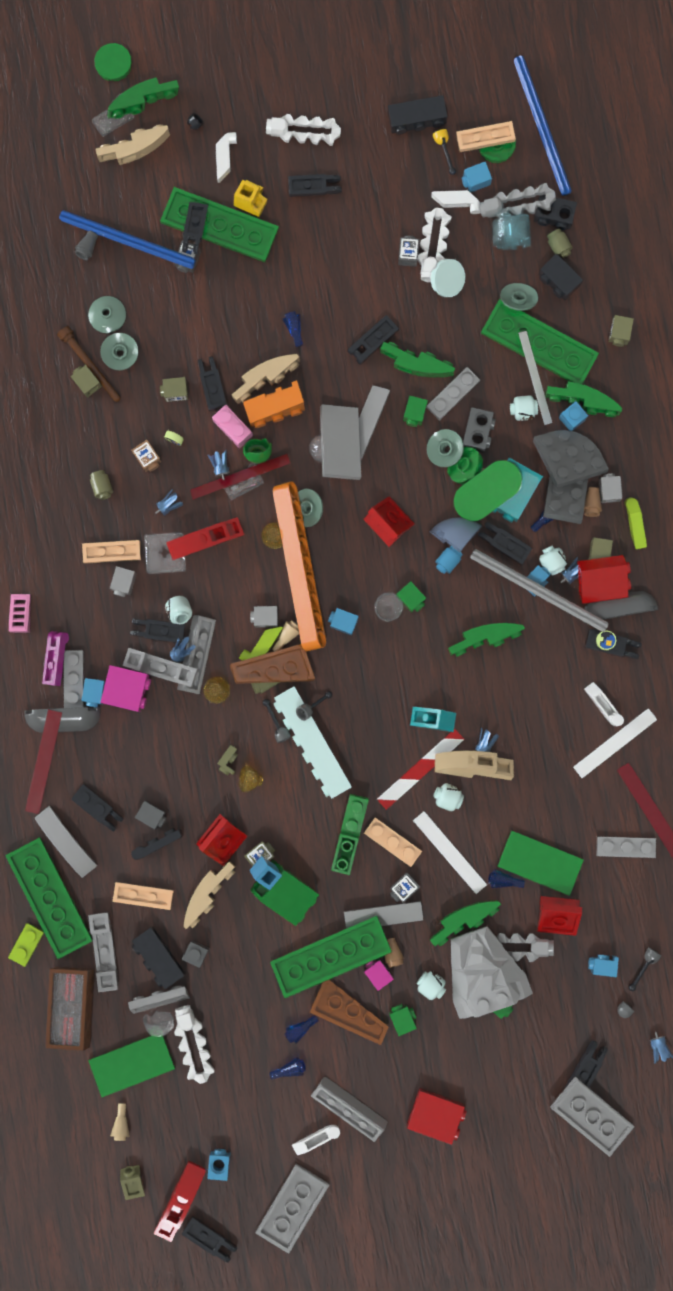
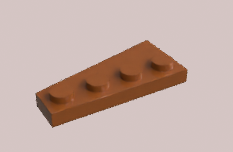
M302 644L230 665L236 684L315 680L307 653L303 649Z
M331 980L322 983L309 1012L379 1045L382 1044L389 1028Z

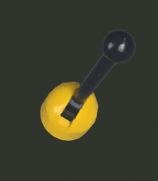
M442 129L433 133V138L438 145L443 147L450 168L449 174L455 175L456 169L453 168L446 147L449 135L447 129Z

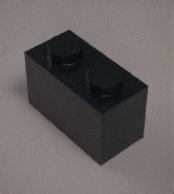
M557 254L540 269L538 274L540 280L545 285H549L558 298H563L564 300L570 297L583 282V279Z

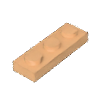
M512 121L456 132L460 152L511 143L516 140Z
M140 540L82 544L83 563L141 560Z
M377 818L373 819L364 834L410 867H412L422 852Z
M116 882L113 902L171 910L174 890Z

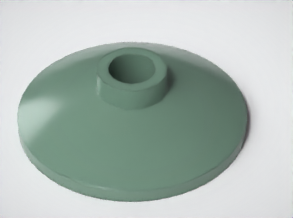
M522 283L509 284L502 289L500 294L503 304L514 310H528L533 308L538 302V294L535 289Z
M104 296L92 303L88 317L94 329L108 334L118 331L123 326L126 320V310L117 298ZM105 310L110 311L109 315L104 316L103 312Z
M114 333L103 341L100 351L101 358L109 368L119 371L125 370L136 362L138 346L131 336L125 333ZM121 350L124 352V354L122 356H118L117 352Z
M449 429L439 430L434 433L427 444V455L430 461L439 467L455 465L461 459L464 451L462 438L459 434ZM449 446L450 451L445 453V448Z
M300 490L298 494L304 526H314L318 523L323 513L322 499L314 490Z

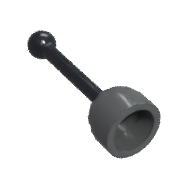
M327 691L322 698L312 705L302 704L297 707L296 714L298 718L303 721L309 719L313 714L312 709L325 699H330L332 692Z
M264 699L263 705L267 707L277 728L275 731L277 743L279 744L290 739L289 731L286 728L280 727L270 707V700Z
M650 947L647 948L644 954L645 965L633 984L629 985L630 991L636 990V985L649 964L657 963L662 956Z

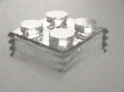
M181 532L144 536L148 574L186 571L185 556L172 560L170 554H167L166 558L160 554L163 552V549L169 551L166 542L184 536Z

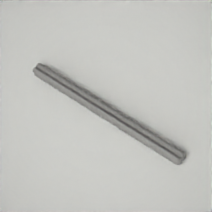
M475 549L472 552L470 558L596 629L602 632L607 629L608 622L481 551Z

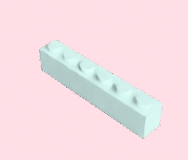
M292 687L274 697L276 702L273 704L278 713L282 712L285 716L283 720L288 730L292 728L295 734L292 737L297 746L301 745L305 751L302 753L307 764L309 762L312 763L314 767L311 770L316 780L321 779L324 785L321 789L325 796L328 797L330 795L332 799L351 788L349 781L313 718L310 717L306 721L298 718L296 708L304 704L296 688Z

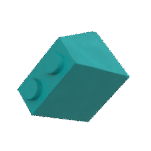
M509 458L507 461L514 462L522 472V486L518 493L492 512L496 513L498 511L503 514L502 517L507 521L513 522L514 520L517 522L543 476Z

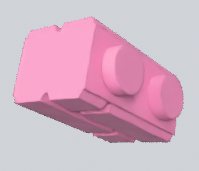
M227 405L222 407L212 417L213 422L239 449L253 437L249 428Z

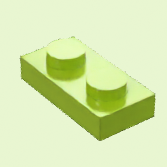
M26 923L8 958L26 967L44 931Z

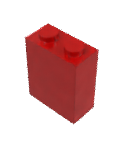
M624 555L577 561L579 595L582 604L628 598V590L631 589L628 573H631L630 563L626 562Z
M419 1088L407 1123V1129L452 1145L453 1140L457 1141L460 1129H458L460 1121H464L467 1110H464L465 1106L463 1103Z

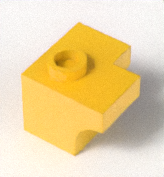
M242 180L234 194V206L260 217L267 204V198L261 195L263 187L248 180Z

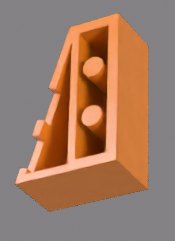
M297 380L291 382L292 387L283 390L282 387L275 389L276 392L267 395L264 393L244 401L243 404L250 426L260 428L265 426L266 422L272 420L273 422H279L285 416L291 415L294 417L302 414L305 407Z

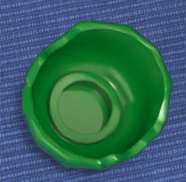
M266 438L263 440L250 439L243 447L245 458L255 464L267 461L272 453V443H269Z

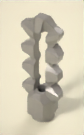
M547 183L540 185L535 190L532 186L525 188L523 192L515 189L507 197L503 192H499L495 197L480 202L482 217H499L502 220L507 219L509 211L517 217L522 216L523 210H527L530 214H535L537 207L550 211L551 204L556 200V194L554 190L548 187ZM536 195H546V199L543 201L529 204L524 203L504 208L503 205L507 201L531 198Z
M499 933L497 936L501 943H531V952L507 951L516 962L524 955L527 956L529 962H534L539 957L554 956V940L540 939L533 933H530L526 940L518 933L513 934L511 939L507 938L503 933Z

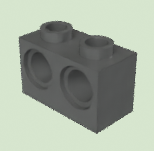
M471 407L463 440L464 447H472L484 453L485 448L490 447L492 437L488 435L490 429L494 430L496 421L493 418L494 412ZM482 417L486 419L487 424L479 425L477 419ZM474 436H480L483 442L480 444H476L473 442L472 438Z

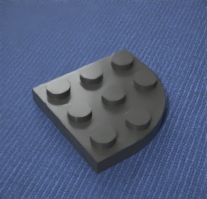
M558 430L535 436L533 439L556 488L605 474L609 470L597 446L590 439L577 432Z

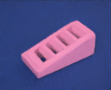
M11 594L9 632L30 633V594ZM16 600H26L25 604H16ZM15 607H25V611H15ZM15 615H25L24 618H15ZM15 622H24V626H15Z

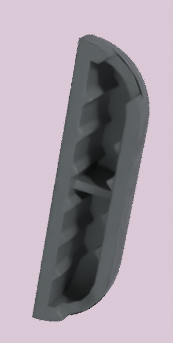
M639 590L628 592V598L587 603L584 607L586 611L603 620L659 610L655 598L650 593Z
M100 707L49 709L62 713L58 732L90 730L98 723L101 716ZM48 709L25 710L24 716L28 726L36 732L43 733Z

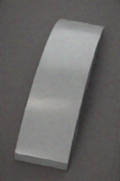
M128 648L123 663L124 667L188 687H193L198 672L196 668Z
M48 806L35 817V820L52 844L82 878L98 866L61 822L62 820L51 806Z
M108 912L90 914L88 917L90 932L93 938L98 992L118 990L116 956Z

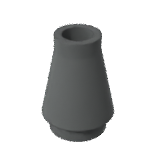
M88 231L85 237L76 245L75 254L83 260H88L92 257L98 235L93 231Z

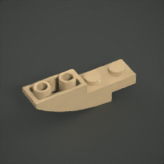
M156 125L152 129H138L131 133L132 141L122 140L114 145H101L100 148H96L99 162L117 159L119 165H123L142 158L158 148L170 136L168 126Z
M292 354L276 357L249 370L241 376L245 384L232 394L235 402L239 404L241 401L242 403L247 401L255 389L258 391L266 384V380L271 386L274 383H280L289 370L292 372L299 366V356Z
M451 751L435 755V772L468 778H472L473 775H481L505 780H512L514 777L513 760L498 758L497 753Z
M231 861L218 874L210 870L202 879L188 905L183 926L185 929L189 926L194 928L200 921L198 917L203 912L207 914L214 907L212 902L215 899L209 894L211 892L215 894L222 887L220 883L224 878L228 881L234 875L235 871L233 869L236 866Z

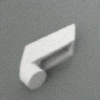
M236 132L226 133L216 143L218 183L231 171L230 144H237Z
M468 190L432 192V198L443 208L470 207L471 214L481 213L479 200Z
M594 682L584 688L604 717L613 726L623 724V717Z
M337 1125L326 1126L297 1141L292 1146L297 1155L307 1153L331 1139L338 1138L340 1129Z

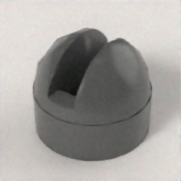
M624 1001L620 1003L617 1009L618 1014L622 1018H629L635 1012Z

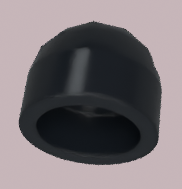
M192 113L187 119V125L191 124L190 129L193 130L199 129L204 124L201 117L196 113Z

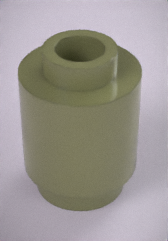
M557 229L547 236L549 239L548 243L554 254L563 259L572 253L573 246L565 232H562L561 229Z
M104 470L93 472L90 475V483L95 498H100V500L110 498L113 489L108 474H105Z

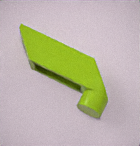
M629 497L625 500L624 504L627 508L631 537L635 549L645 548L647 543L641 509L637 500Z
M283 627L265 630L253 651L250 653L244 649L239 659L243 661L267 654L282 632Z

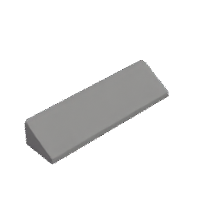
M372 386L360 414L361 461L389 397L390 390Z
M198 615L193 616L186 649L192 645L196 647L190 652L191 654L184 657L183 665L196 668L198 672L193 687L178 684L177 690L200 694L216 620Z
M421 901L344 911L346 929L375 916H378L382 926L423 920Z
M327 1077L321 1080L311 1097L373 1142L377 1140L386 1128L388 1122Z

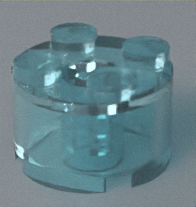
M502 213L500 218L492 222L493 246L497 245V249L517 250V246L522 245L523 249L531 245V228L528 214L511 216L510 213Z

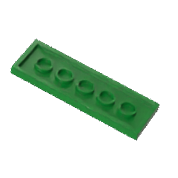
M173 188L161 217V224L184 232L189 202L207 204L208 212L202 239L266 263L279 226L179 188Z
M499 299L481 334L525 357L519 333L527 331L536 364L569 382L583 384L599 353L521 310L507 307Z
M41 837L5 855L57 959L93 941Z
M375 916L275 959L270 963L282 994L286 999L392 953L379 918Z

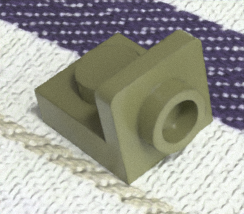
M232 745L229 746L217 763L220 765L219 770L227 776L229 773L235 774V771L227 766L228 762L232 764L238 756L236 753L238 749Z
M128 1166L121 1169L120 1182L125 1200L145 1196V1189L140 1176V1166Z

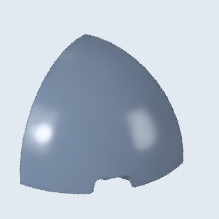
M461 517L450 518L438 523L429 532L442 543L447 542L460 553L481 529L482 525L476 521H469Z

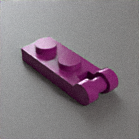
M51 631L48 634L42 684L61 686L65 644L69 641V635L65 632Z

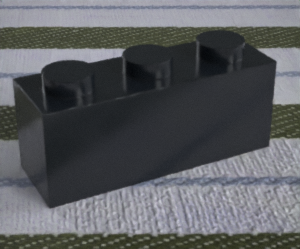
M443 95L388 105L387 113L391 134H404L409 130L422 131L426 127L431 126L439 128L447 124V112Z
M153 926L132 940L134 944L132 945L133 950L137 955H142L145 960L143 961L144 966L148 971H153L156 976L154 980L160 988L163 986L166 989L185 976L186 973Z

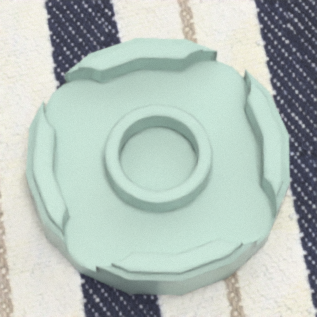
M443 259L436 264V268L431 273L432 288L442 297H453L462 290L465 283L464 268L461 263L454 259Z

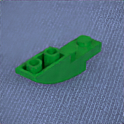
M156 77L136 84L119 95L111 103L107 112L108 119H119L127 114L136 115L144 111L146 102L151 104L159 99L174 98L179 90L177 80L159 84Z
M383 342L380 348V353L395 360L394 368L412 375L438 378L453 376L455 372L452 363L446 360L442 362L436 359V356L430 352H421L417 358L413 352L409 350L404 352L398 349L399 346L392 342Z
M568 381L565 388L548 386L546 389L545 398H549L552 402L565 400L569 404L574 402L582 403V409L587 414L596 415L597 413H604L606 417H616V415L619 416L622 412V407L613 399L586 385Z
M495 623L472 628L462 633L464 641L449 647L448 651L451 656L455 654L458 657L467 653L466 649L471 646L475 649L484 645V640H486L488 646L494 645V647H498L504 644V639L510 636L511 639L521 636V631L525 627L524 625L514 623Z
M350 794L331 871L350 875L369 798Z
M498 900L477 902L448 914L440 920L444 928L433 935L430 941L434 946L437 944L442 946L449 940L448 936L451 933L457 934L464 928L463 924L465 922L470 929L473 926L476 929L484 923L483 918L488 914L491 917L500 910L498 908L501 905Z

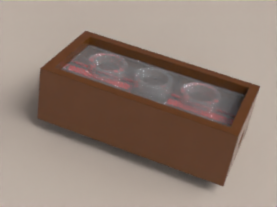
M54 967L50 969L45 1048L80 1051L90 1048L94 969Z

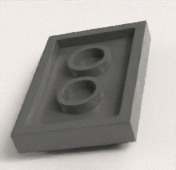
M549 475L543 517L581 524L588 479L556 488Z

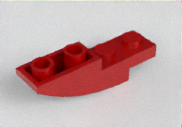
M236 517L166 542L172 560H176L241 537L244 533L239 519Z
M188 1161L172 1193L171 1199L154 1230L155 1235L172 1242L194 1200L205 1175L206 1168Z

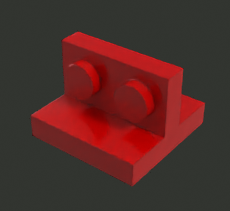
M390 496L373 506L368 511L369 514L364 518L365 522L388 547L393 545L403 533L414 525V522Z
M219 814L196 845L203 853L224 866L247 838V835Z
M541 896L537 932L576 936L582 916L580 900Z

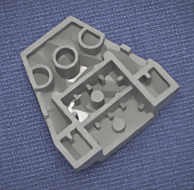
M488 926L451 938L452 997L459 1019L472 1016L479 1017L512 1006L518 1000L533 994L526 973L520 969L514 958L508 954L502 943Z

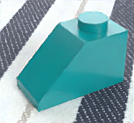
M413 707L410 726L454 732L456 713L440 709Z

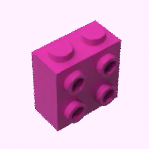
M110 665L100 703L140 712L146 705L145 691L149 690L151 685L149 675Z

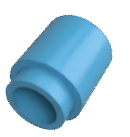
M452 546L446 548L435 561L437 564L436 568L443 574L446 572L450 574L461 561L463 554L459 553Z

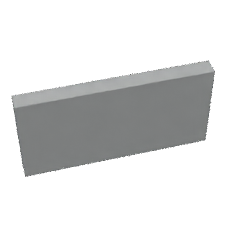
M322 404L320 406L323 477L360 480L361 459L358 408Z
M576 1077L573 1078L550 1106L552 1110L609 1157L635 1127Z
M296 1163L255 1233L289 1254L329 1187V1183Z

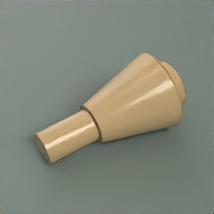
M293 620L285 622L279 640L272 648L273 651L281 650L285 644L299 635L296 622Z
M118 1104V1114L110 1135L114 1136L115 1141H126V1137H130L125 1117L126 1104Z

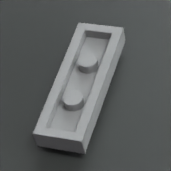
M466 367L426 408L440 421L480 382V379Z
M65 651L64 708L84 707V702L82 701L84 651Z
M597 837L596 856L656 858V838Z
M175 986L171 988V991H156L149 997H135L128 1004L130 1011L135 1014L189 999L190 997L185 987Z

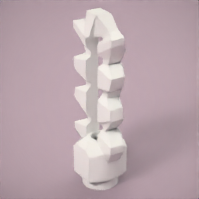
M286 114L281 118L272 117V119H267L266 134L280 137L286 143H289L292 136H294L300 144L305 143L306 139L310 138L311 142L315 145H318L322 139L328 145L333 146L334 140L339 138L341 128L336 124L335 118L322 122L320 117H314L308 121L306 116H300L293 120L290 114ZM288 126L323 127L325 129L332 128L329 135L311 132L301 133L288 131Z
M435 208L431 212L425 213V219L428 224L422 228V233L426 238L420 242V247L424 252L418 255V261L421 265V280L425 282H431V273L436 268V264L445 259L441 253L447 250V243L443 239L449 235V230L445 226L451 221V216L446 214L442 208ZM434 218L436 220L442 219L436 259L428 257Z
M190 1005L182 1006L175 1009L177 1026L174 1033L175 1036L183 1037L179 1044L180 1051L186 1052L183 1058V1065L190 1066L187 1076L188 1080L194 1079L199 1084L205 1083L210 1074L214 1073L215 1070L207 1061L211 1057L209 1051L203 1048L206 1045V1038L198 1033L203 1026L194 1017ZM193 1029L204 1071L197 1073L185 1033V1031Z

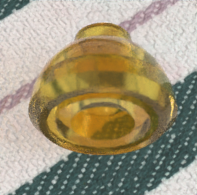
M277 522L267 524L262 530V541L269 548L277 549L283 546L279 523Z
M221 677L208 679L203 687V694L211 703L225 701L230 693L229 684Z
M245 765L241 769L239 788L242 792H250L257 786L262 785L263 776L259 775L253 767Z

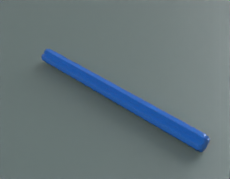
M522 55L514 58V64L562 196L569 195L571 187L524 57Z
M65 210L61 211L59 219L65 223L87 231H93L100 236L184 267L193 269L196 264V260L193 257Z

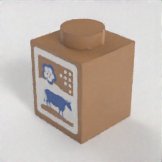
M145 440L131 450L145 472L148 470L150 472L154 471L160 466L161 460L148 440Z

